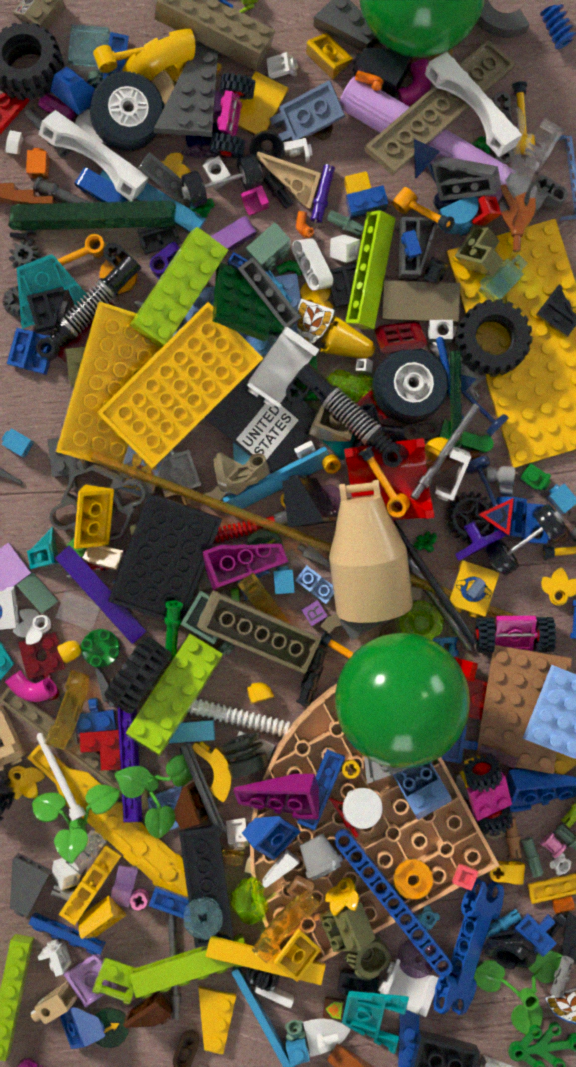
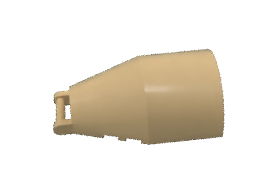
M373 480L372 483L355 485L339 484L341 502L329 555L336 614L340 619L356 623L380 622L402 616L409 612L413 606L407 548L391 515L387 511V506L380 494L379 480ZM374 490L373 495L347 497V493Z

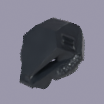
M511 929L490 936L483 945L485 954L492 956L499 965L507 969L514 970L515 967L529 968L536 961L535 945L516 930Z

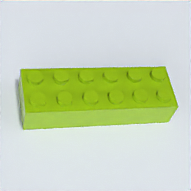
M199 227L191 230L129 326L162 348L172 338L228 252V249Z
M189 634L126 731L127 737L160 757L222 660L223 654Z

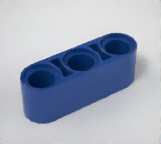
M86 167L83 168L74 182L75 186L119 213H121L128 201L126 197L116 191L113 183Z

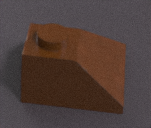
M194 781L182 788L174 809L175 820L180 830L198 825L209 818Z
M157 991L128 1011L123 1026L125 1028L155 1027L159 1023L163 1025L171 1019L172 1007L163 993Z

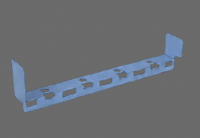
M559 135L555 136L553 141L565 139L574 205L576 202L574 194L576 191V164L572 136ZM576 205L574 206L575 215L561 217L559 221L576 219Z

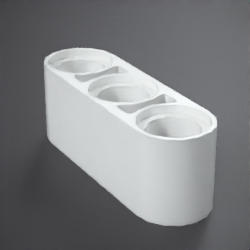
M314 239L295 240L292 244V252L310 289L330 288L333 285V276Z

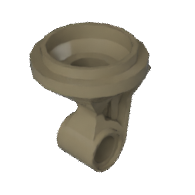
M222 452L217 453L214 458L217 482L220 491H224L225 494L238 495L247 486L257 484L258 481L269 474L266 457L261 453L250 456L244 465L230 459Z

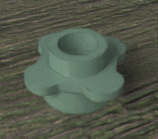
M292 1020L285 1025L288 1041L305 1037L303 1021Z

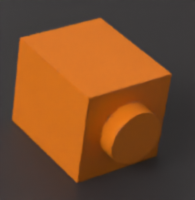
M42 148L27 150L26 173L30 179H37L38 176L43 177V179H49L50 157L46 150Z

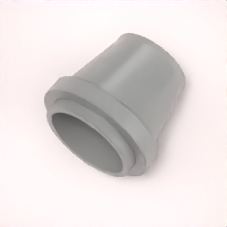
M324 834L318 835L300 845L307 878L312 877L313 880H316L342 866L340 863L343 861L341 854L338 855Z

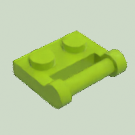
M105 957L92 992L111 996L129 1005L134 993L130 979V970L136 967ZM105 979L128 987L126 993L102 985L103 980Z

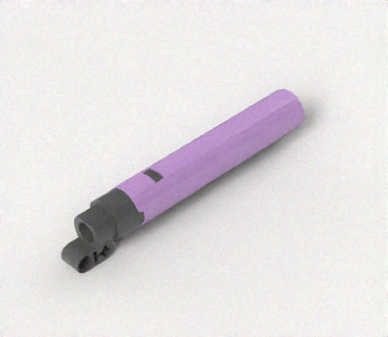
M353 77L339 100L343 111L379 133L410 108L384 91H375L372 89V85L356 81L355 77ZM447 129L428 144L440 150L430 162L431 164L440 155L498 166L501 185L507 184L513 198L526 192L525 206L528 205L529 198H536L534 216L542 204L549 209L557 210L568 197L566 188L546 176H539L533 182ZM501 188L495 194L486 195L496 197L498 204L510 211L502 195Z

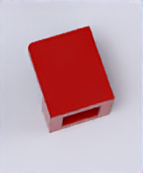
M486 195L479 198V216L473 219L472 222L475 225L485 226L501 216L497 198Z
M454 657L460 665L466 680L474 682L478 663Z

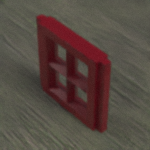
M411 321L374 328L381 352L390 353L427 346V341L419 322Z

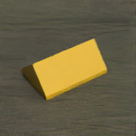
M84 485L78 491L74 538L75 549L109 545L114 489Z

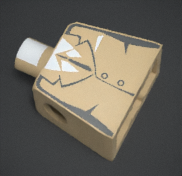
M64 982L38 1002L34 1007L35 1010L31 1012L33 1021L38 1022L42 1020L44 1024H47L71 1008L78 996L69 982Z

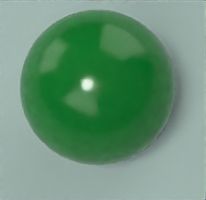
M359 0L368 28L383 45L396 53L418 58L442 54L461 43L475 27L485 4V0Z
M393 633L367 642L347 660L338 678L335 707L341 729L357 751L378 764L405 769L431 763L443 756L454 746L468 720L470 694L466 677L460 665L443 646L417 634Z

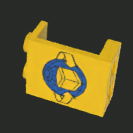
M462 560L458 567L460 570L450 601L460 613L461 610L469 612L468 616L474 618L485 617L500 573ZM476 578L482 579L486 583L483 586L485 590L480 597L471 598L465 594Z

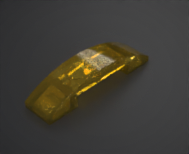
M251 573L237 583L256 609L290 623L254 573Z
M74 670L70 671L65 685L67 689L54 726L51 725L44 744L62 750L66 746L77 724L85 701L89 683L88 675Z
M302 892L271 921L258 938L252 951L267 963L280 949V943L304 917L308 919L321 903L309 892Z

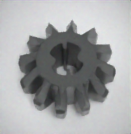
M21 240L19 246L17 243L13 244L16 248L15 250L9 249V252L12 254L9 260L13 262V268L35 261L42 256L41 252L38 251L39 247L33 245L30 240L26 244L24 240ZM27 253L29 256H26L27 259H23L22 257Z

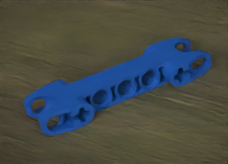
M476 878L472 891L467 889L461 904L464 919L451 958L453 969L448 976H440L435 987L433 1005L434 1010L440 1014L447 1013L450 1007H452V1011L458 1015H464L474 998L477 984L473 977L491 920H496L499 917L503 905L504 887L498 882L492 881L487 887L486 882ZM477 884L480 885V891L478 895L475 892V887ZM497 887L498 894L496 897H492L493 890ZM442 997L445 998L443 1008L440 1007V999ZM459 999L463 1003L461 1010L458 1008Z

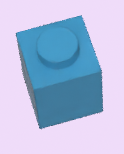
M11 428L10 431H6L3 435L1 445L25 458L34 441Z
M565 483L560 486L556 484L548 490L550 494L546 498L560 514H565L576 504L575 495Z
M288 566L277 567V571H273L275 594L295 593L293 570H289Z
M306 1037L303 1039H293V1041L286 1039V1050L291 1066L310 1061Z

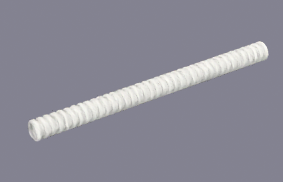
M196 699L189 710L191 715L195 713L196 716L202 715L203 718L207 716V719L213 718L215 721L219 719V722L223 720L226 724L230 722L231 725L237 724L238 727L242 725L243 728L246 726L250 730L254 728V731L258 729L260 732L266 731V734H269V732L272 735L278 734V737L284 736L292 725L290 721L286 723L284 720L278 721V718L274 720L272 717L266 718V715L262 717L261 714L255 715L254 712L250 714L249 711L243 712L242 709L238 711L237 708L231 709L232 707L230 706L226 708V705L222 707L220 704L215 705L214 702L208 703L207 700L203 702L202 699Z

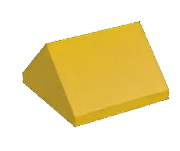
M328 33L307 41L306 54L332 80L353 60Z
M108 895L79 918L78 927L81 939L98 937L127 916L125 911Z
M297 929L273 963L298 982L319 954L321 948L301 930Z

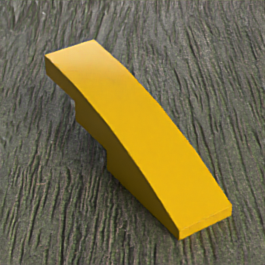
M106 844L58 915L75 926L122 855Z

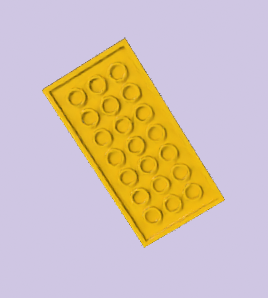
M100 301L98 302L56 452L118 470L121 469L128 444L97 412L161 349V347L129 326L137 313Z
M209 302L97 412L152 469L264 359L236 330L212 321L213 306Z

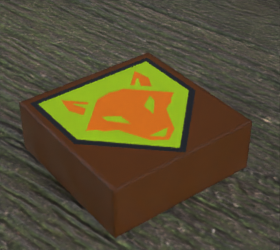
M325 997L323 1019L342 1021L344 999Z

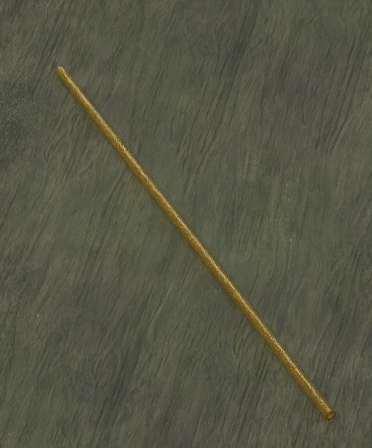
M94 452L91 461L325 552L330 553L332 544L99 453ZM410 574L411 585L436 594L427 580ZM441 586L450 599L453 590ZM489 605L486 613L494 617L518 616L492 605Z

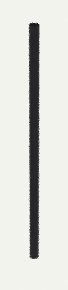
M393 521L406 545L407 552L471 646H474L478 643L477 639L396 521Z

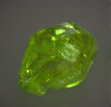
M336 369L335 372H331L329 377L326 378L333 386L340 387L342 392H345V395H348V398L355 402H359L368 392V387L373 385V378L364 374L355 375L341 369Z
M425 600L414 602L411 610L402 615L399 620V626L403 633L417 634L433 640L434 636H439L444 627V619L436 607Z
M253 876L240 881L235 891L231 893L230 904L234 912L243 923L248 925L260 922L269 910L268 903L263 895L264 886L261 885L258 878Z

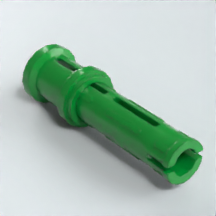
M168 601L165 603L167 608V617L164 619L167 625L165 648L172 653L170 660H173L177 654L178 628L182 623L180 611L183 608V604L179 601Z

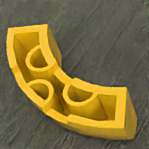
M192 29L169 32L168 37L161 40L155 38L144 45V50L138 55L134 53L128 59L122 71L135 72L151 81L164 69L180 62L193 60L196 46Z

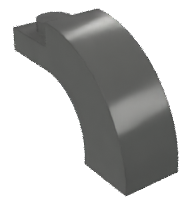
M485 0L483 11L477 22L489 34L502 38H513L527 33L530 25L521 9L512 13H502L493 8L488 0Z

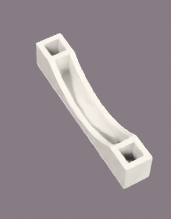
M448 52L431 60L425 72L427 78L436 88L458 96L474 109L484 126L486 143L496 155L500 157L516 147L522 134L469 77L468 73L458 65L456 60Z
M53 111L42 120L39 136L53 146L71 149L92 159L109 175L116 191L132 202L144 191L149 178L147 175L58 111Z

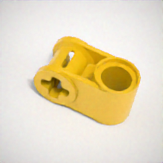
M497 861L500 866L487 872L495 882L522 885L524 884L525 863ZM497 868H499L500 871H497L495 875L493 871H496Z

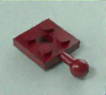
M57 632L42 635L41 640L36 644L27 645L26 640L18 642L27 679L43 676L44 679L50 678L52 680L51 673L66 669L57 648L60 645ZM40 650H44L47 653V658L44 661H40L37 657ZM57 688V693H56V695L52 696V697L49 698L48 700H51V701H52V700H55V699L58 698V696H59V689H58V688Z

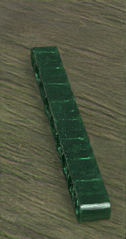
M166 200L19 204L10 207L8 226L18 231L170 227L175 224L176 204Z

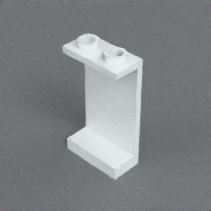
M285 327L246 385L250 387L248 391L256 397L260 394L266 398L263 402L274 408L275 405L280 407V403L286 396L288 385L300 369L309 363L313 356H316L319 349L290 328Z

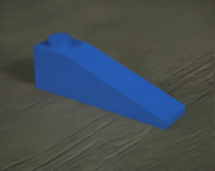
M518 768L508 771L506 781L512 805H510L511 812L530 810L532 805L542 803L544 806L556 798L565 800L576 797V777Z

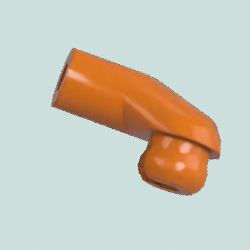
M357 71L356 81L372 85L371 87L375 91L382 89L383 80L381 77Z
M298 211L296 230L302 237L310 238L314 235V229L306 224L307 212Z

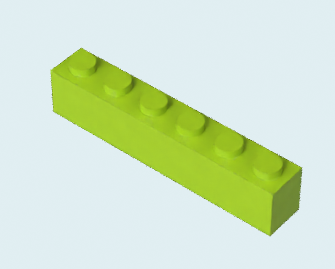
M381 210L370 211L366 214L346 317L347 324L360 330L375 328L396 220L395 217Z
M242 933L234 936L235 942L245 944ZM204 946L131 969L130 979L135 997L145 999L152 996L154 992H166L172 986L178 984L179 986L189 984L190 980L196 978L202 980L209 977L211 973L216 972L220 974L226 972L229 967L235 966L237 968L242 966L206 957L208 946Z
M15 934L10 940L0 988L1 1061H6L11 1053L34 937Z

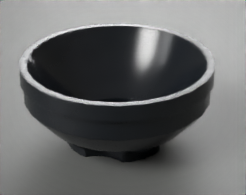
M260 131L251 140L250 154H254L256 157L257 152H261L281 159L284 153L283 141L273 131ZM266 140L271 141L273 144L272 149L264 150L261 146L262 142Z

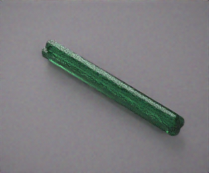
M460 351L450 352L451 436L462 421ZM462 435L454 447L462 446Z

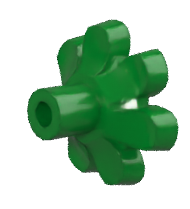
M479 136L477 138L478 141L471 143L477 148H482V151L487 154L491 152L486 143V136Z
M208 198L206 205L194 209L190 207L192 212H196L203 218H206L208 213H210V209L215 207V202H213L212 198Z
M427 531L424 537L418 535L416 537L418 541L413 546L418 551L425 549L428 553L433 552L434 547L432 544L436 542V533L431 534L430 531Z

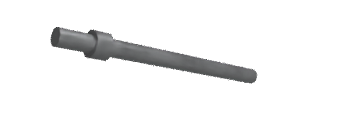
M472 405L426 474L420 477L417 487L410 495L412 499L417 500L423 490L429 487L431 484L430 480L480 409L478 405Z
M407 553L409 573L417 579L466 651L471 650L473 646H471L448 610L422 575L420 569Z
M167 913L169 956L171 957L177 955L175 915ZM179 984L171 987L170 1003L172 1004L173 1019H180V1003L182 1000L181 993H179Z

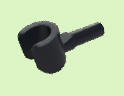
M28 230L26 233L10 232V237L26 239L27 242L30 240L34 243L35 239H29L28 235H36V232L33 230Z
M562 913L555 914L553 917L556 924L549 933L552 938L557 930L566 924V918Z

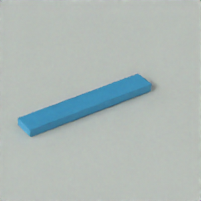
M103 170L100 176L113 183L109 175ZM146 183L144 191L135 198L168 220L173 219L176 225L189 233L196 227L201 229L206 221L199 214L192 212L186 206Z
M324 446L267 475L258 481L257 484L247 486L238 495L230 494L224 497L223 500L230 514L232 515L283 489L282 481L289 480V476L310 475L322 469V460L329 455L327 448Z
M233 966L232 975L282 1066L295 1067L291 1066L287 1050L242 968Z

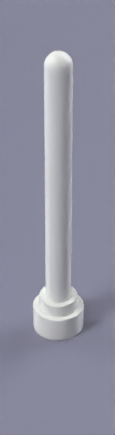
M38 733L37 740L69 804V816L74 821L86 815V812L80 804L77 805L44 734Z

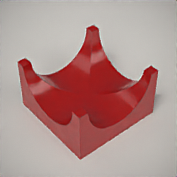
M424 438L396 441L397 444H402L406 447L408 457L400 465L393 468L388 467L383 462L382 453L378 454L379 450L375 451V447L371 448L376 462L395 493L404 494L410 500V506L405 514L401 517L391 516L392 520L434 518L429 487L423 490L417 500L410 497L417 487L420 477L424 476L427 472ZM370 446L344 449L350 485L372 483L373 480H378L368 462L364 461L361 455H358V453ZM393 452V456L398 459L397 454ZM379 482L380 494L387 506L390 498ZM374 490L351 493V497L373 495ZM394 502L396 508L403 509L400 502Z

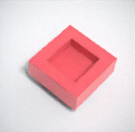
M459 863L452 883L472 891L479 872L476 869Z

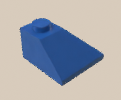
M66 66L54 74L50 91L76 114L80 115L90 108L95 88L77 72Z
M280 816L255 818L247 825L242 834L254 849L275 860L301 831Z
M71 1007L66 1013L59 1016L71 1049L84 1048L105 1037L104 1024L98 1017Z

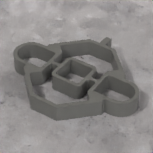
M84 459L77 462L79 470L72 474L61 503L57 504L50 512L51 524L59 530L72 528L75 531L76 521L69 524L59 522L56 518V510L73 504L77 512L78 497L70 494V490L77 475L93 470L113 480L110 486L111 489H114L113 502H116L119 511L126 514L127 518L121 532L110 535L109 541L122 537L136 505L142 503L147 496L146 484L138 478L125 480L124 477L96 464L87 467ZM128 484L139 486L142 490V498L123 504L117 488Z

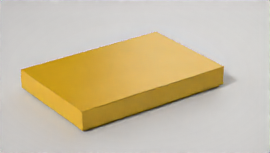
M257 71L252 76V80L256 82L253 99L240 100L242 108L238 124L239 128L253 135L260 131L268 130L271 125L269 118L276 115L289 91L288 87Z

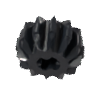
M248 968L246 978L255 987L261 990L272 991L277 986L280 975Z

